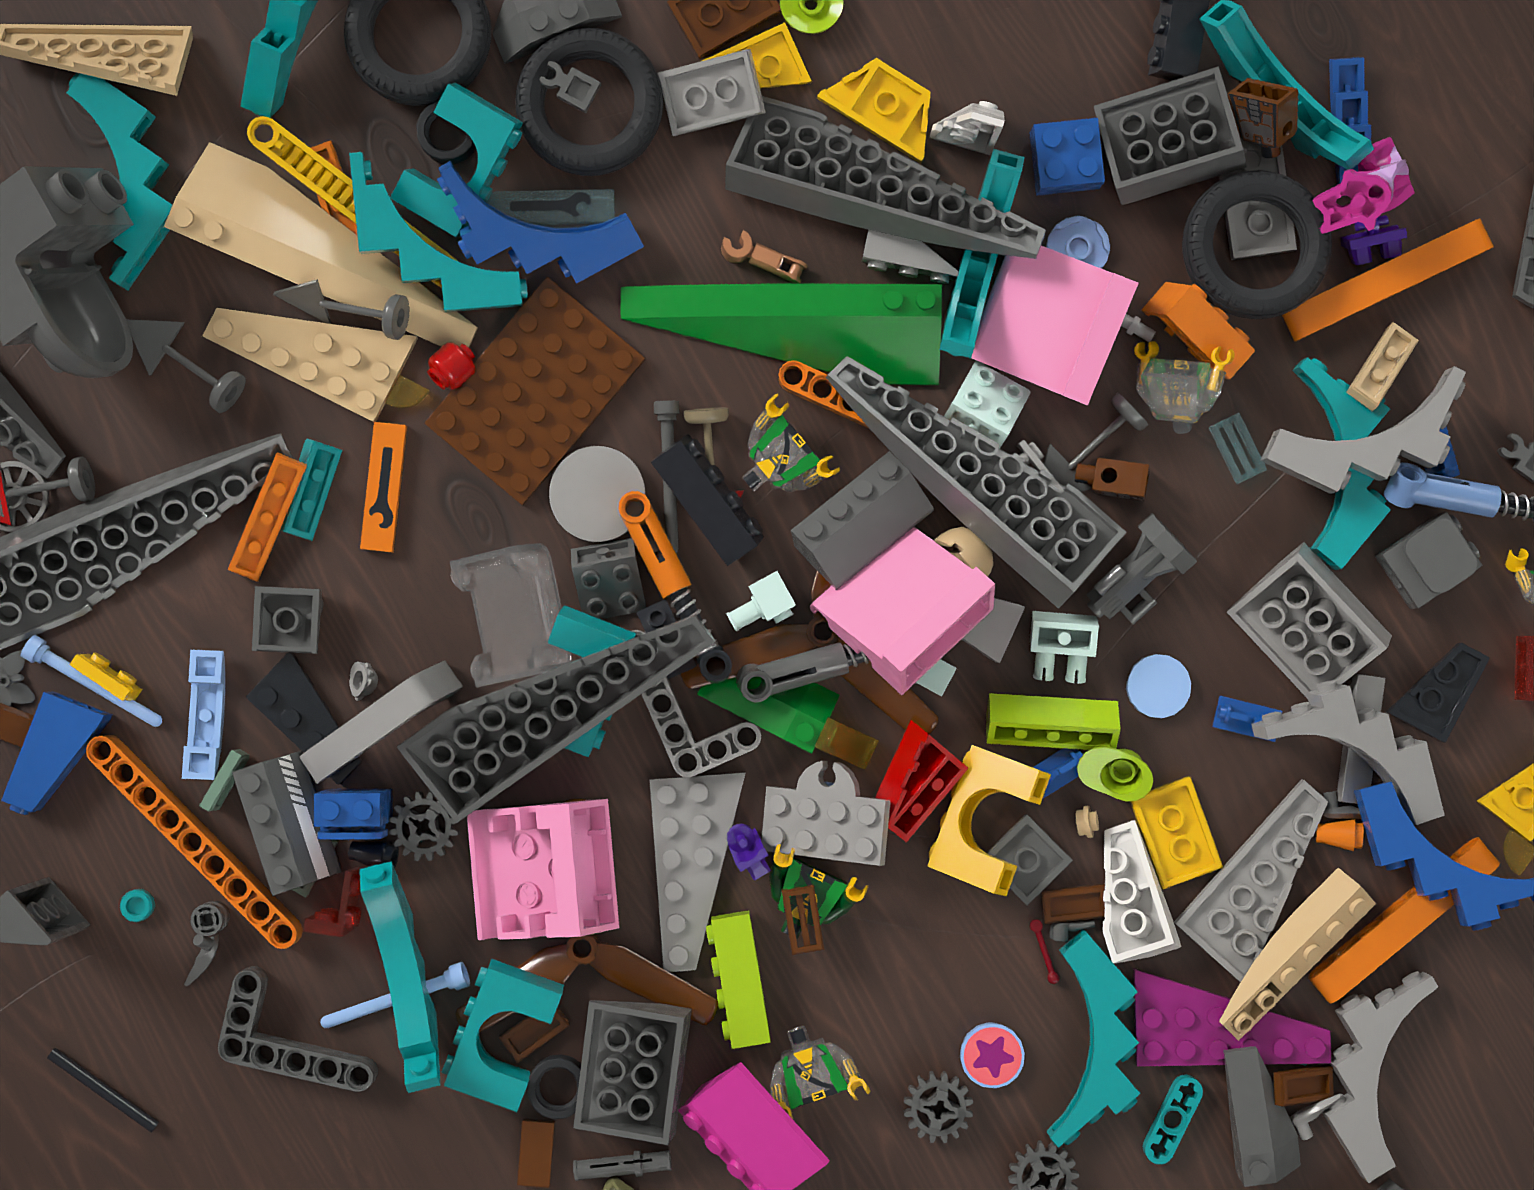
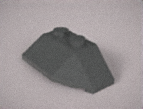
M504 0L492 34L504 64L534 53L542 44L558 34L579 28H596L621 18L622 14L616 0Z

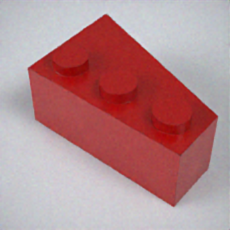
M910 720L875 796L877 799L890 800L888 828L905 842L911 838L968 770L966 765L912 720Z

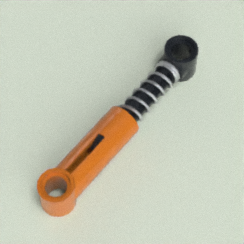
M638 491L626 493L619 501L618 509L621 518L662 598L671 599V607L677 611L676 617L682 620L696 614L706 627V619H702L700 615L701 609H697L695 605L696 599L691 598L689 594L691 590L687 589L692 583L649 499L645 494ZM634 501L644 505L643 513L637 517H632L626 512L627 506ZM644 524L647 525L659 548L656 552L653 551L641 528ZM715 640V643L697 654L696 661L704 679L710 683L718 684L729 678L732 672V662L723 647L719 646L718 642H716L717 640ZM713 658H719L725 663L724 672L717 676L707 671V663Z

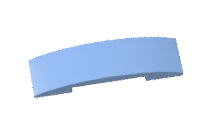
M190 650L188 682H191L188 741L187 746H184L182 779L214 780L218 771L224 726V651Z

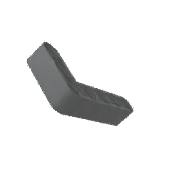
M250 966L235 976L218 1043V1053L224 1061L355 1092L366 1090L376 1080L378 1076L377 1064L368 1057L257 1032L268 985V976L258 966ZM245 975H251L256 979V990H250L245 986ZM238 1007H244L249 1011L250 1019L248 1022L238 1018ZM231 1038H236L242 1043L241 1053L231 1050L229 1046ZM267 1045L272 1048L274 1052L273 1060L263 1058L261 1046ZM293 1053H300L304 1056L306 1060L305 1067H298L293 1063ZM324 1060H331L336 1064V1074H329L324 1070ZM356 1067L366 1069L369 1074L368 1081L358 1080L354 1075V1069Z

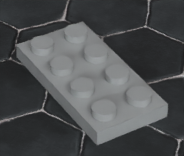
M1240 138L1247 167L1220 175L1219 179L1222 180L1230 175L1252 170L1271 171L1286 176L1282 146H1280L1281 154L1279 156L1264 158L1261 155L1259 144L1246 142ZM1247 201L1225 211L1231 260L1294 252L1297 250L1293 221L1280 208L1262 201Z

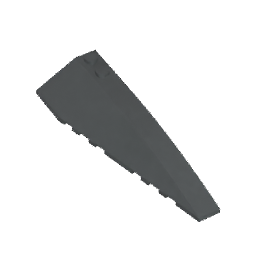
M762 96L766 113L746 119L726 163L725 190L840 223L907 239L973 251L1036 259L1046 232L1045 229L1010 211L1003 213L995 209L994 203L983 197L979 201L965 193L966 188L956 183H953L952 186L940 180L939 174L896 152L890 154L879 147V143L871 139L865 141L853 135L852 129L842 124L838 127L828 122V117L817 111Z
M696 614L450 708L400 743L397 749L452 819L458 823L715 643V639Z

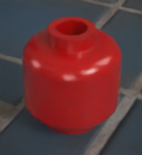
M447 342L428 359L430 369L427 370V373L441 389L449 388L455 390L475 373V365L472 361L475 355L463 343L458 346L455 343Z

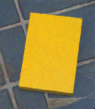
M1188 776L1152 789L1144 798L1130 801L1162 889L1223 868L1191 777Z

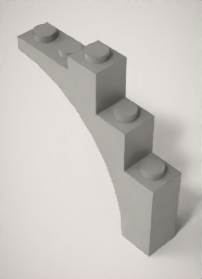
M1455 366L1445 370L1432 393L1413 413L1397 425L1377 435L1357 440L1327 441L1306 438L1279 429L1273 432L1260 461L1330 494L1338 492L1339 489L1343 490L1346 487L1352 472L1348 471L1349 467L1375 480L1382 481L1388 479L1389 476L1393 477L1398 470L1401 459L1397 458L1398 455L1425 468L1435 467L1438 463L1442 464L1450 450L1447 443L1451 436L1440 432L1439 429H1444L1451 418L1452 412L1449 411L1453 399L1457 400L1465 388L1466 383L1462 380L1466 372Z
M1336 680L1317 684L1318 689L1307 692L1309 702L1295 704L1291 706L1292 711L1281 714V712L1265 714L1262 716V721L1251 724L1254 736L1266 740L1289 735H1320L1339 742L1365 759L1381 777L1383 783L1392 782L1402 808L1414 825L1445 816L1427 742L1413 739L1411 735L1394 738L1389 714L1377 712L1374 708H1366L1356 712L1350 686L1337 684Z
M1417 971L1407 975L1402 979V985L1394 990L1388 988L1379 992L1374 997V1002L1363 994L1359 996L1357 994L1350 995L1342 1000L1340 1003L1341 1007L1335 1010L1354 1044L1342 1045L1333 1052L1334 1056L1331 1057V1063L1329 1064L1333 1067L1347 1094H1341L1342 1098L1323 1111L1322 1114L1359 1175L1368 1183L1396 1166L1385 1144L1378 1118L1377 1089L1380 1067L1388 1044L1402 1020L1418 1002L1438 988L1434 978L1425 972L1419 973Z

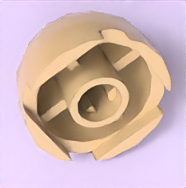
M965 527L949 529L934 540V542L971 569L977 567L987 577L991 573L993 567L992 550L970 529Z

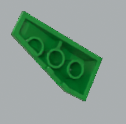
M758 676L751 678L747 683V688L755 689L759 687L762 678ZM736 677L727 679L722 683L701 686L697 694L811 754L840 697L839 694L817 683H812L770 695L762 702H752L747 700L736 684Z

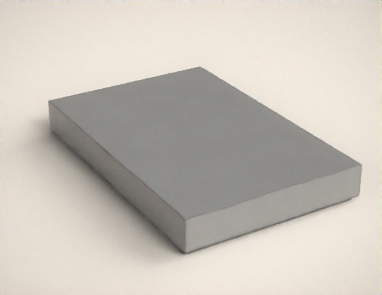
M751 49L658 73L673 136L766 113Z

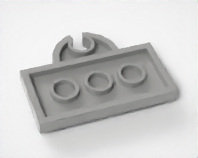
M827 761L816 762L807 767L799 777L796 789L766 786L762 841L767 851L775 852L777 844H781L780 852L784 854L791 853V848H794V855L877 866L885 865L890 800L860 797L859 783L854 773L844 764L834 762L832 769L836 780L831 786H828L823 779L824 772L828 768Z

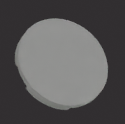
M604 446L585 447L571 453L556 468L549 489L550 505L559 524L573 536L589 542L609 541L621 537L628 532L618 509L622 496L631 491L645 494V485L639 469L625 454ZM637 501L631 502L627 506L626 512L632 517L640 516L644 505Z

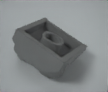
M255 586L252 651L318 654L320 616L324 606L322 589Z

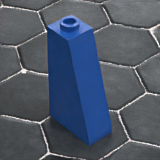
M54 691L43 692L1 801L11 804L10 810L24 815L41 810L86 753L89 741L99 736L111 720L113 714Z

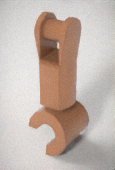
M744 230L739 240L742 246L741 249H734L730 239L723 238L721 252L723 257L730 263H741L748 257L750 258V264L771 272L793 284H801V273L808 267L805 262L779 253L759 243L755 247L752 246L751 237ZM782 261L791 265L788 272L779 269Z

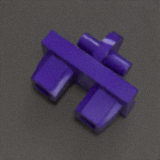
M1387 215L1377 217L1375 228L1370 231L1367 230L1363 223L1357 222L1354 223L1355 230L1366 229V231L1340 237L1341 246L1348 249L1351 262L1355 265L1372 262L1370 246L1377 244L1380 246L1382 258L1401 256V239L1407 238L1406 228H1399L1396 224L1379 228V226L1389 224Z
M746 824L732 826L727 833L726 840L740 872L747 869L753 880L768 873L770 868L765 861L768 853L756 828L751 829Z

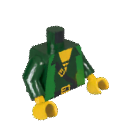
M777 844L769 881L771 897L778 903V910L785 913L782 889H792L794 887L814 884L820 925L831 924L845 915L856 902L864 898L868 885L862 890L855 888L856 877H853L847 886L846 881L795 858L794 848H791V853L787 855L780 852L781 844ZM809 893L802 894L807 924L814 926ZM796 895L789 897L796 939H798L801 933ZM785 920L781 931L789 935L787 920Z

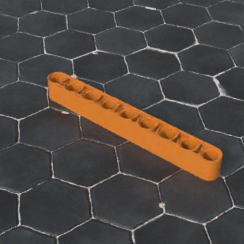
M113 735L94 737L89 741L86 747L88 759L271 945L279 949H285L300 940L303 933L300 921L275 896H272V893L119 738ZM103 741L107 742L111 748L108 758L102 757L99 752V746ZM125 764H128L133 769L134 774L130 781L125 780L121 773ZM147 787H151L156 792V800L153 804L148 803L144 798V791ZM169 810H173L178 814L179 821L175 827L167 822L166 816ZM191 833H196L200 836L202 843L199 849H194L189 844ZM214 855L219 856L224 861L222 872H217L212 868L211 860ZM237 878L242 879L247 885V891L244 895H240L234 890V881ZM259 901L266 903L269 907L270 912L267 918L261 917L256 911V905ZM284 924L291 928V940H284L280 937L278 931L280 925Z

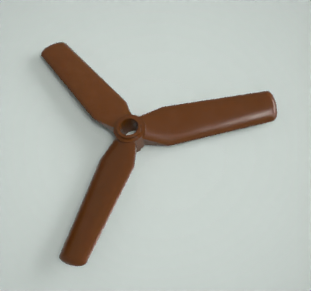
M818 571L816 572L811 591L812 603L831 586ZM817 611L815 614L813 613L814 619L809 624H781L722 645L732 662V672L728 678L731 679L735 678L738 671L747 664L754 663L760 665L809 651L813 647L821 648L839 642L843 646L846 643L832 630L828 640L821 641L815 637L814 627L817 624L824 623L828 625L826 618ZM696 656L694 659L697 667L681 674L684 684L689 689L712 684L702 676ZM713 658L707 663V671L712 675H720L725 670V663L719 658ZM870 660L868 664L862 662L857 667L854 665L849 666V673L840 675L904 730L907 729L910 720L929 735L936 728L939 721L938 716L910 688L901 695L872 668Z
M575 798L564 802L585 801L587 799ZM595 933L580 937H570L566 943L543 948L516 967L564 984L578 964L589 963L606 980L654 1003L692 1009L691 1020L701 1025H707L713 1020L719 1006L717 999L626 947L600 942ZM579 939L587 940L591 945V952L588 954L579 953L576 949V941ZM467 1003L456 1010L457 1022L463 1027L466 1026L469 1016L464 1015ZM505 1011L492 1015L481 1025L479 1033L514 1012Z

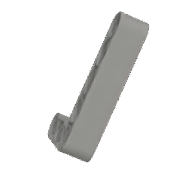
M632 630V631H631V632L636 633V635H643V634H645V632L640 631V630ZM667 677L642 693L670 761L677 774L682 777L695 776L757 748L761 741V732L758 726L746 721L696 742ZM665 694L670 698L671 707L667 712H659L655 709L653 702L657 695ZM675 723L682 726L684 729L682 740L674 742L667 737L666 730L670 724ZM749 727L755 731L756 740L751 745H743L739 742L737 735L742 728ZM719 740L726 745L727 751L723 757L714 758L710 755L708 747L712 741ZM685 753H690L697 759V766L691 771H685L679 765V758Z
M444 660L399 684L303 753L299 758L315 782L319 784L413 717L444 701L463 686Z

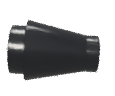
M352 841L348 851L349 860L357 861L368 867L392 861L395 869L399 857L398 846L395 847L390 841Z

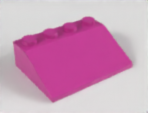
M741 1062L702 1084L678 1109L686 1125L700 1134L705 1140L706 1147L712 1153L718 1155L727 1164L730 1174L740 1179L749 1190H793L830 1161Z

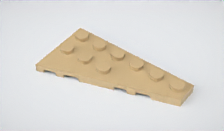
M0 24V55L177 96L193 40L191 26Z
M216 308L203 334V337L372 422L377 421L418 340L417 336L403 335L401 339L393 340L387 338L383 331Z

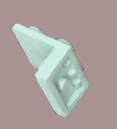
M975 361L944 417L949 420L952 417L997 442L1000 449L1031 392L983 363Z

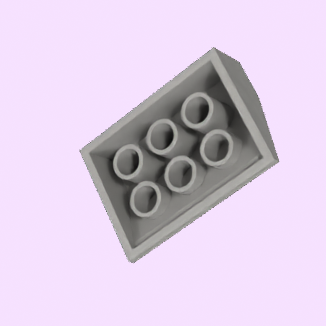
M1305 542L1281 560L1227 611L1232 619L1307 699V692L1318 689L1317 684L1336 680L1337 684H1343L1385 651L1392 637Z

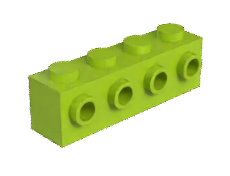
M989 693L986 712L987 744L1083 750L1105 746L1116 749L1120 734L1118 701Z
M750 911L712 916V925L706 926L709 945L715 944L717 957H712L711 962L714 977L720 976L722 989H717L716 992L719 1009H726L727 1021H722L724 1040H731L732 1049L771 1043Z

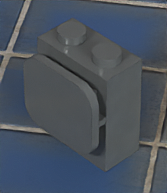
M1447 512L1436 514L1374 555L1409 609L1420 608L1439 594L1449 591L1483 566L1478 559L1480 557L1478 549L1472 542L1465 540L1460 532L1463 528L1458 519L1452 514L1449 515Z

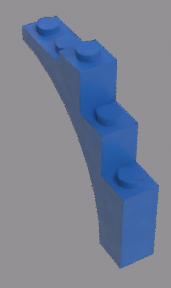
M450 161L439 167L441 177L437 178L439 185L446 196L452 194L458 205L453 207L462 225L467 222L469 223V226L460 230L462 240L458 244L467 259L473 257L476 264L511 246L513 249L508 251V254L516 268L523 266L528 274L561 256L562 259L557 261L566 278L572 275L577 284L644 247L626 213L603 223L579 228H550L529 224L506 215L485 202L464 182Z
M1392 782L1354 790L1375 866L1385 865L1388 871L1405 867L1404 860H1408L1417 895H1428L1429 901L1449 896L1447 890H1450L1461 926H1471L1472 931L1491 927V920L1500 918L1496 905H1499L1500 910L1519 906V899L1531 896V900L1534 901V878L1523 880L1504 879L1479 873L1453 861L1436 849L1413 825L1400 804Z

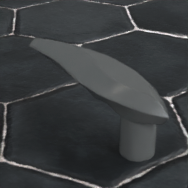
M1336 791L1323 793L1324 798L1328 801L1323 813L1324 817L1362 820L1359 808L1351 805L1339 807Z
M219 934L212 937L195 935L193 943L202 949L184 982L185 986L195 981L213 961L218 950Z

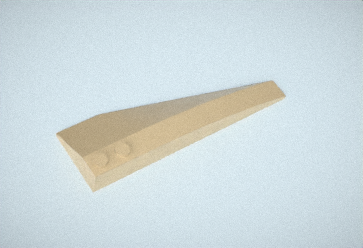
M209 142L176 196L164 227L295 284L299 285L318 279L323 296L343 304L383 311L385 303L391 296L395 294L404 295L407 297L410 307L406 331L439 346L452 342L458 346L463 343L470 348L478 329L477 326L457 311L445 312L443 301L419 282L403 283L401 268L381 253L361 254L359 252L358 235L328 214L273 170Z

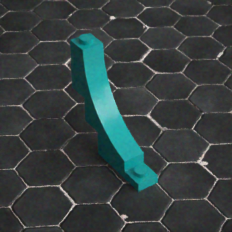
M318 0L269 1L265 28L251 41L240 107L248 109L258 116L271 118L283 105L292 66L304 31Z
M76 73L71 78L69 90L66 93L80 103L101 128L113 152L119 179L127 194V201L123 206L134 225L114 238L113 242L127 251L124 257L121 256L115 261L111 268L112 275L109 279L129 290L170 231L164 225L173 205L152 191L169 164L139 143L156 118L149 110L104 79Z
M363 152L349 153L358 245L361 254L399 251L402 282L413 283L441 280L445 312L522 306V298H528L526 279L519 278V271L500 272L484 270L453 260L435 250L423 241L400 216L390 200L384 184L367 185V180H373L371 160H365Z
M392 861L360 869V892L373 925L385 968L395 1017L399 1050L404 1059L406 1089L408 1093L440 1086L437 1012L426 988L425 962L414 938L412 910Z

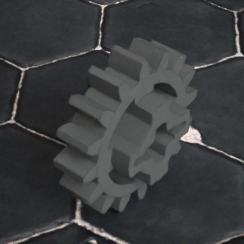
M421 791L416 792L415 801L410 796L404 797L406 806L396 805L394 809L399 815L389 819L390 822L396 824V828L390 830L389 834L398 835L399 838L394 843V846L397 847L403 844L405 849L402 855L406 856L412 851L415 853V861H419L423 854L426 855L428 861H432L435 851L440 856L445 855L446 852L443 846L446 845L452 848L455 843L450 837L460 833L458 829L453 828V824L456 822L441 803L435 800V796L431 791L428 793L427 798H424ZM417 805H430V808L423 813L412 809ZM441 814L445 820V830L440 827L439 816ZM428 819L430 821L428 827L431 831L428 830L421 833L419 831L421 824L418 821ZM404 822H406L409 825V837L406 836L404 830ZM427 839L437 842L436 845L431 847L419 846L423 840Z
M929 1071V1080L926 1081L921 1076H918L919 1086H908L909 1091L913 1094L912 1097L907 1096L903 1099L904 1103L910 1106V1108L903 1110L904 1116L913 1117L908 1122L909 1128L913 1129L918 1126L917 1136L922 1138L926 1133L929 1134L930 1143H934L936 1136H941L943 1143H947V1135L950 1133L957 1139L959 1137L957 1129L959 1127L963 1129L969 1127L964 1118L973 1117V1112L966 1108V1106L973 1104L972 1097H964L969 1091L967 1086L963 1085L958 1088L959 1078L955 1076L949 1081L946 1071L941 1073L940 1078H936L933 1071ZM935 1087L934 1091L928 1095H922L927 1089ZM948 1089L956 1094L959 1104L949 1100ZM938 1101H942L945 1109L941 1108L938 1113H934L931 1105H937ZM917 1110L927 1114L929 1117L928 1125L919 1118ZM950 1118L954 1119L953 1122H951L947 1126L942 1127V1124L944 1122H946Z
M1038 1140L1036 1149H1032L1029 1144H1026V1154L1023 1155L1018 1151L1015 1153L1019 1160L1018 1164H1009L1010 1169L1015 1174L1009 1175L1008 1181L1011 1184H1017L1011 1190H1056L1058 1182L1062 1178H1064V1181L1059 1190H1078L1077 1185L1072 1180L1079 1178V1173L1076 1170H1070L1076 1165L1074 1159L1068 1158L1065 1160L1068 1154L1067 1150L1062 1148L1056 1152V1144L1052 1141L1048 1148L1044 1147L1041 1140ZM1046 1156L1051 1157L1055 1160L1052 1162H1047L1041 1160L1040 1157ZM1030 1162L1031 1165L1029 1172L1027 1175L1023 1176L1022 1179L1023 1171L1026 1165ZM1042 1171L1045 1172L1048 1181L1044 1183L1038 1175Z

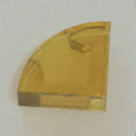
M400 375L386 404L398 408L411 407L421 402L430 390Z
M1509 830L1504 841V856L1508 866L1516 875H1521L1534 858V846L1515 831Z

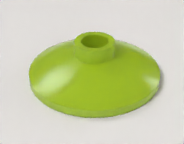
M780 0V8L784 19L791 27L802 33L816 34L828 30L838 21L842 13L844 1L813 0L817 3V7L809 10L805 6V3L809 0Z

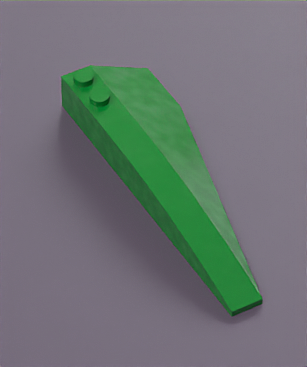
M707 284L621 287V320L675 332L679 335L706 340L710 343L737 348L738 350L784 362L798 361L816 370L831 372L848 356L884 378L883 382L888 385H939L942 284Z

